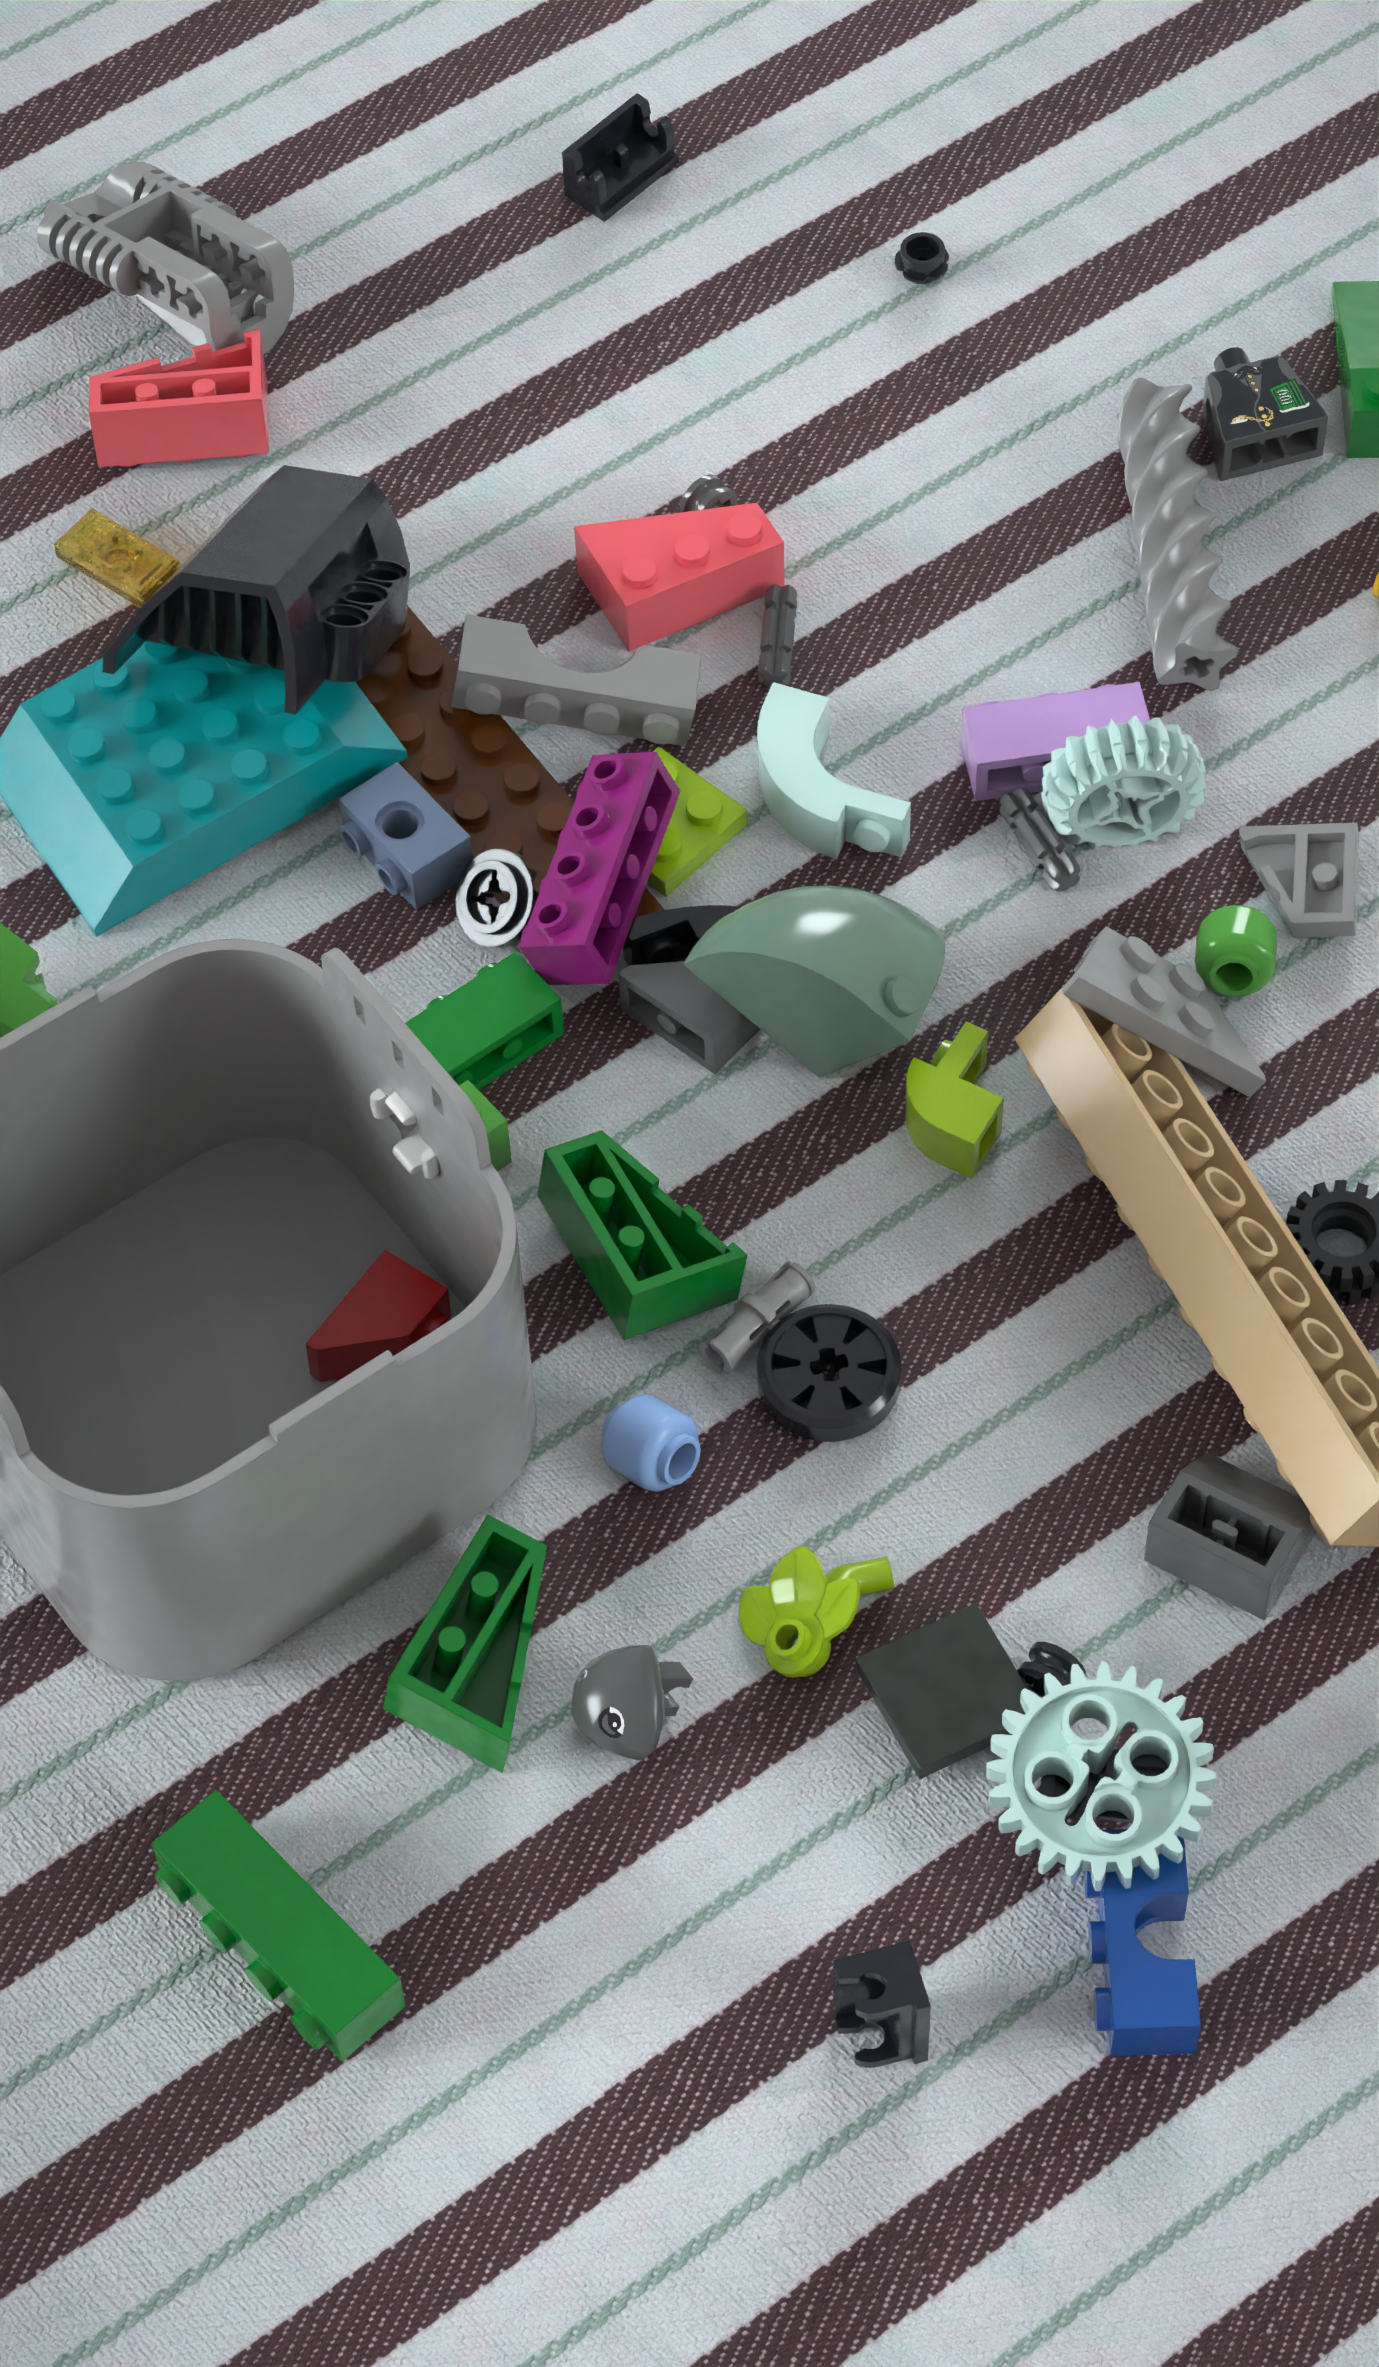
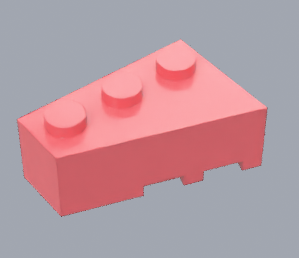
M260 328L243 333V343L212 351L209 343L192 347L193 357L161 366L160 360L154 358L89 377V417L98 467H130L144 463L188 462L194 459L229 456L247 457L254 454L269 453L267 377Z
M758 503L574 526L577 572L628 652L641 647L643 644L647 645L764 597L766 590L773 584L781 587L785 586L784 541Z

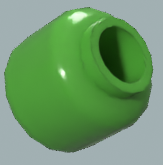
M1231 905L1212 911L1202 920L1196 937L1195 967L1205 986L1215 993L1230 997L1248 996L1265 987L1270 982L1276 968V929L1269 918L1255 908Z

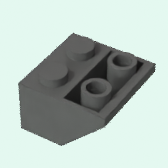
M1206 1452L1180 1470L1149 1521L1144 1561L1265 1620L1317 1531L1311 1524L1310 1511L1301 1498Z

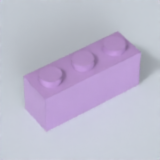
M1140 682L1121 685L1106 684L1094 689L1060 694L1046 693L1033 698L1006 702L992 701L979 706L963 708L961 747L975 801L1000 798L1019 787L1027 789L1030 793L1043 791V766L1051 762V751L1058 748H1066V738L1069 736H1084L1087 726L1097 729L1108 726L1111 718L1116 724L1126 723L1135 715L1141 723L1148 722L1150 717Z

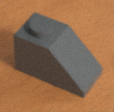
M685 961L626 966L618 973L621 1010L714 1074L760 1030L759 1027L683 965Z

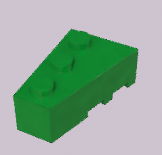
M601 1130L544 1150L537 1196L622 1339L633 1338L738 1300L748 1254L734 1242L727 1246L702 1225L703 1216L690 1205H687L685 1208L678 1205L658 1187L659 1178Z
M487 1514L388 1678L383 1709L503 1773L513 1731L547 1545Z

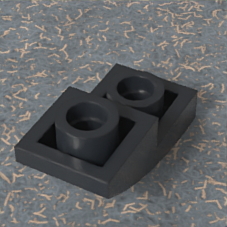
M727 905L690 906L636 917L633 919L623 946V958L627 966L676 962L678 959L689 956L693 947L715 923L741 907Z

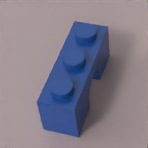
M1108 1829L1102 1831L1109 1834H1120L1127 1829ZM1179 1836L1177 1838L1183 1848L1182 1861L1175 1863L1160 1853L1158 1855L1159 1876L1154 1880L1139 1865L1133 1868L1131 1888L1125 1889L1116 1872H1106L1101 1891H1095L1091 1880V1873L1084 1871L1086 1899L1098 1898L1100 1921H1089L1091 1964H1103L1105 1987L1094 1988L1096 2031H1108L1110 2056L1195 2054L1197 2050L1201 2022L1195 1959H1163L1147 1951L1137 1937V1934L1144 1927L1152 1923L1184 1921L1189 1887L1184 1838Z

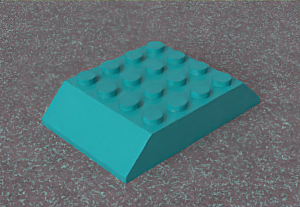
M145 641L115 674L102 672L103 658L19 705L0 738V796L97 937L365 783L396 762L399 763L408 758L407 750L355 681L341 683L325 680L295 715L284 712L285 678L283 670Z

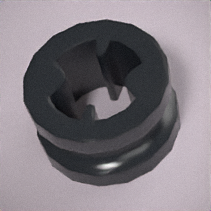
M1036 1642L1029 1650L1031 1662L1025 1661L1017 1669L1028 1690L1041 1698L1045 1696L1044 1675L1047 1673L1052 1674L1062 1686L1070 1684L1072 1665L1078 1664L1086 1677V1671L1076 1657L1065 1649L1048 1642Z

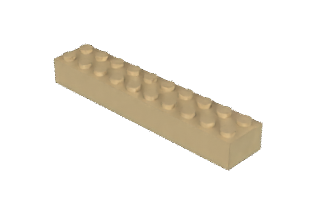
M1061 988L1015 1038L1016 1043L1028 1060V1071L1047 1090L1057 1106L1056 1114L1065 1128L1075 1135L1087 1154L1086 1162L1089 1169L1097 1178L1105 1183L1118 1204L1117 1212L1119 1217L1130 1229L1135 1231L1149 1254L1148 1262L1151 1268L1159 1277L1167 1282L1180 1303L1179 1311L1182 1318L1191 1328L1198 1332L1212 1354L1211 1362L1214 1369L1224 1380L1230 1383L1242 1402L1247 1422L1263 1436L1277 1458L1276 1466L1279 1473L1286 1482L1295 1487L1307 1506L1314 1529L1330 1545L1379 1547V1367L1179 1058L1063 995Z

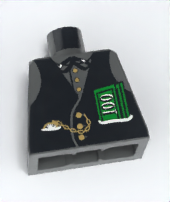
M1238 347L1226 349L1215 358L1213 364L1216 371L1211 372L1205 379L1202 409L1220 481L1323 456L1328 416L1284 358L1274 356L1250 362L1245 351Z

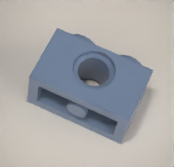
M398 762L339 798L343 823L339 827V833L346 847L358 858L364 855L375 867L377 876L387 891L392 895L400 893L415 910H418L458 884L463 871L473 860L470 835Z

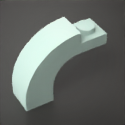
M773 682L762 705L757 728L759 785L763 799L773 817L797 841L814 851L834 859L838 858L845 841L857 844L867 851L885 852L902 857L910 840L911 802L846 784L828 773L818 759L829 737V698Z

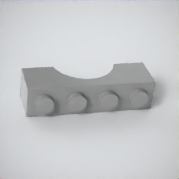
M466 614L451 707L471 710L478 714H496L526 719L537 724H555L585 729L597 734H615L645 739L656 744L669 743L686 746L696 709L701 654L643 644L633 658L618 668L596 673L579 672L564 668L545 657L532 642L525 624Z

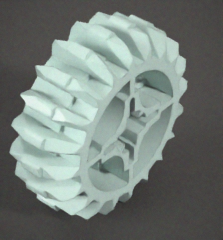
M1136 715L1126 723L1116 724L1111 718L1108 726L1098 729L1087 726L1084 736H1069L1066 738V748H1058L1051 751V762L1043 766L1044 777L1042 778L1043 791L1041 796L1044 810L1048 812L1050 822L1054 825L1056 833L1066 835L1070 844H1080L1087 841L1095 850L1102 845L1116 848L1123 845H1138L1140 842L1147 840L1157 843L1159 835L1162 833L1179 832L1180 821H1189L1195 818V808L1204 803L1203 792L1206 788L1204 778L1207 775L1203 758L1200 757L1198 747L1194 744L1192 736L1182 734L1178 724L1164 726L1159 717L1153 718L1146 723H1141Z

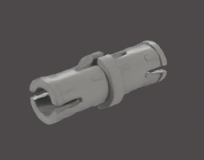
M787 1261L762 1288L754 1294L746 1293L734 1304L735 1312L728 1320L699 1344L701 1355L705 1361L717 1372L722 1373L724 1371L725 1374H729L746 1354L764 1340L768 1332L781 1319L789 1315L798 1305L815 1292L816 1286L810 1274L799 1264L794 1262L791 1265L790 1261Z

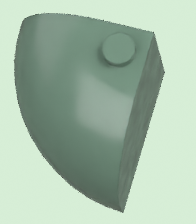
M831 885L805 886L767 895L724 916L706 931L693 947L683 965L814 1074L821 1077L911 1041L938 983L945 959V940L941 931L924 917L901 903L884 896L850 887Z

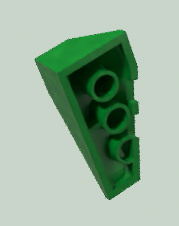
M1379 281L1332 282L1331 291L1347 458H1379Z

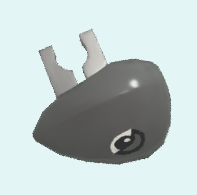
M629 1645L617 1648L592 1659L580 1672L573 1687L571 1714L580 1731L594 1744L613 1754L642 1760L656 1750L665 1716H676L680 1707L669 1692L677 1687L689 1688L693 1678L680 1662H658L652 1647L649 1645Z

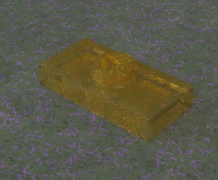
M93 508L54 543L56 556L139 608L180 567L179 560Z

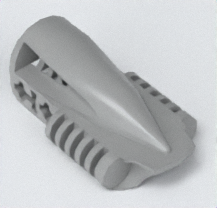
M128 162L119 165L109 173L103 184L93 193L69 201L64 205L56 200H50L44 211L45 216L42 218L37 231V240L44 252L61 259L70 266H74L77 270L88 274L95 280L101 281L104 285L114 288L122 295H136L192 344L199 346L209 343L212 351L243 343V333L260 328L263 355H265L274 347L284 333L293 311L294 278L291 258L279 240L237 218L236 212L231 206L219 202L216 198L206 195L203 191L193 188L184 181H180L176 177L145 162ZM243 288L247 289V291L241 294ZM258 294L265 297L255 302V299L258 296Z

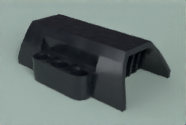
M287 465L282 466L242 502L126 623L103 655L102 672L115 674L145 641L283 670L285 678L284 712L295 715L325 680L343 683L363 679L401 635L406 626L410 563L402 531L387 498L371 478Z

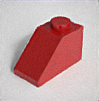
M384 1250L305 1343L310 1375L320 1382L342 1379L387 1350L393 1356L452 1319L448 1288L389 1251Z

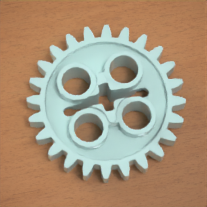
M1107 1662L1100 1663L1096 1680H1086L1079 1665L1073 1664L1071 1667L1070 1684L1062 1686L1052 1674L1047 1673L1044 1675L1045 1696L1043 1698L1026 1688L1021 1691L1020 1703L1026 1713L1025 1715L1007 1709L1002 1713V1725L1011 1735L995 1734L991 1737V1751L1003 1759L987 1762L986 1779L1002 1783L989 1791V1805L994 1808H1009L999 1818V1831L1002 1834L1021 1829L1022 1832L1016 1841L1015 1853L1020 1857L1038 1848L1041 1851L1038 1872L1044 1875L1059 1862L1065 1865V1885L1070 1887L1076 1881L1081 1870L1091 1873V1880L1095 1891H1101L1106 1872H1116L1125 1889L1131 1888L1133 1868L1139 1865L1153 1880L1158 1878L1160 1868L1158 1855L1161 1853L1169 1860L1180 1863L1183 1858V1848L1177 1837L1198 1842L1202 1827L1192 1816L1206 1817L1211 1815L1213 1800L1200 1792L1215 1788L1217 1772L1200 1766L1212 1760L1213 1744L1203 1742L1192 1743L1202 1733L1203 1720L1201 1717L1180 1721L1185 1710L1186 1698L1183 1695H1179L1166 1703L1161 1701L1163 1679L1159 1677L1153 1680L1144 1690L1137 1687V1671L1134 1666L1128 1668L1121 1682L1111 1680V1673ZM1083 1718H1093L1104 1724L1108 1731L1098 1739L1085 1740L1078 1737L1072 1731L1071 1726ZM1128 1725L1134 1726L1137 1732L1126 1741L1115 1756L1113 1779L1103 1777L1089 1798L1085 1812L1078 1823L1074 1826L1067 1825L1065 1823L1066 1817L1077 1808L1087 1794L1089 1772L1098 1774L1103 1770L1123 1729ZM1153 1754L1162 1758L1166 1762L1168 1769L1157 1776H1145L1138 1773L1133 1768L1131 1762L1140 1755ZM1055 1774L1067 1780L1071 1788L1059 1797H1047L1039 1793L1033 1784L1042 1776ZM1118 1811L1129 1818L1132 1825L1120 1834H1109L1099 1829L1094 1819L1103 1812Z

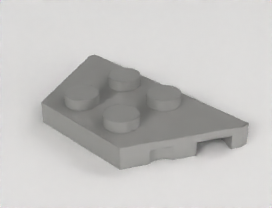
M1106 926L1089 944L1084 952V956L1073 970L1075 973L1062 987L1063 995L1248 1097H1251L1266 1082L1264 1073L1222 1012L1199 974L1186 964L1178 963L1174 965L1158 956L1146 942L1138 937L1130 936L1126 938Z

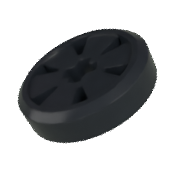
M836 1304L805 1307L781 1319L764 1338L757 1359L759 1395L771 1417L791 1433L806 1439L823 1442L852 1439L878 1426L893 1409L898 1399L901 1385L900 1353L889 1331L878 1320L861 1310ZM834 1364L835 1372H838V1379L824 1381L823 1373H820V1366Z

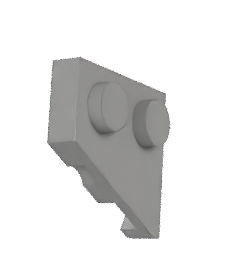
M1357 822L1240 826L1241 848L1294 938L1356 936L1359 831Z

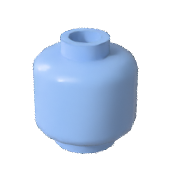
M642 1394L629 1398L622 1405L614 1408L604 1421L601 1444L604 1461L612 1471L643 1489L658 1492L668 1489L673 1485L681 1484L690 1477L699 1462L701 1448L697 1425L689 1415L658 1397Z

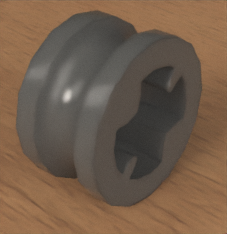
M708 474L694 481L686 490L680 502V513L737 505V495L730 488L724 487L723 482L716 475Z

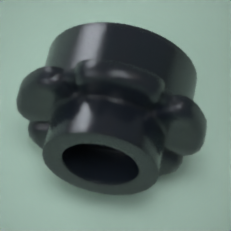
M918 232L909 235L903 240L900 251L896 253L894 262L896 269L903 271V276L906 280L916 284H928L942 278L948 271V264L946 262L949 260V254L945 249L943 241L938 236L927 232Z

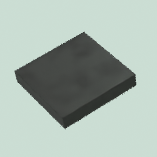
M977 1603L856 1658L858 1674L919 1779L990 1747L992 1735H1011L1002 1725V1713L1005 1709L1016 1711L1023 1715L1026 1714L1020 1703L1021 1691L1024 1688H1028Z

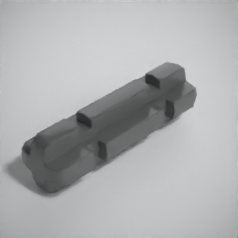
M773 584L765 593L758 680L767 688L771 687L773 682L785 686L790 682V665L795 631L794 621L797 609V591L791 585L781 587Z
M1019 787L1013 792L1004 794L1000 799L1002 804L1000 813L1011 828H1018L1014 834L1036 867L1045 869L1042 872V876L1050 888L1061 892L1067 887L1074 886L1080 880V866L1071 852L1062 851L1066 847L1065 843L1056 833L1044 812L1040 809H1035L1038 803L1027 789Z

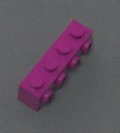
M657 752L592 755L584 779L577 788L576 799L565 828L559 835L558 846L547 875L541 882L540 893L531 917L522 931L521 943L519 945V948L535 972L548 985L610 984L681 792Z

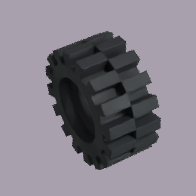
M1335 1180L1333 1192H1328L1325 1182L1314 1185L1312 1197L1306 1191L1297 1197L1296 1206L1291 1205L1288 1211L1286 1225L1335 1301L1337 1302L1339 1294L1346 1295L1348 1305L1359 1304L1362 1290L1369 1300L1379 1295V1191L1372 1199L1367 1198L1369 1186L1358 1182L1355 1192L1346 1191L1347 1180ZM1344 1229L1359 1235L1365 1241L1366 1249L1363 1253L1355 1256H1337L1321 1248L1318 1245L1317 1237L1326 1230Z

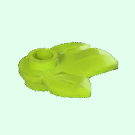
M799 1546L779 1560L770 1576L769 1587L749 1586L744 1589L739 1605L741 1627L750 1641L765 1647L766 1660L775 1671L783 1676L792 1678L813 1675L825 1665L831 1651L830 1640L846 1630L855 1617L859 1603V1582L855 1579L845 1578L827 1583L822 1564L815 1553L806 1546ZM798 1638L796 1644L792 1647L794 1641Z

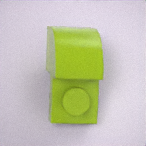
M965 1022L953 1042L947 1039L942 1042L931 1065L913 1057L906 1077L905 1121L911 1140L925 1156L940 1165L973 1179L1002 1133L1004 1098L975 1085L986 1068L988 1031Z

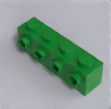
M217 1790L152 1842L159 1870L154 1873V1877L162 1890L178 1906H182L188 1901L203 1916L199 1924L206 1936L221 1952L226 1954L233 1948L249 1964L244 1969L247 1977L268 2001L272 2002L279 1996L295 2012L290 2017L294 2027L314 2049L319 2050L326 2045L343 2062L406 2007L401 1979Z

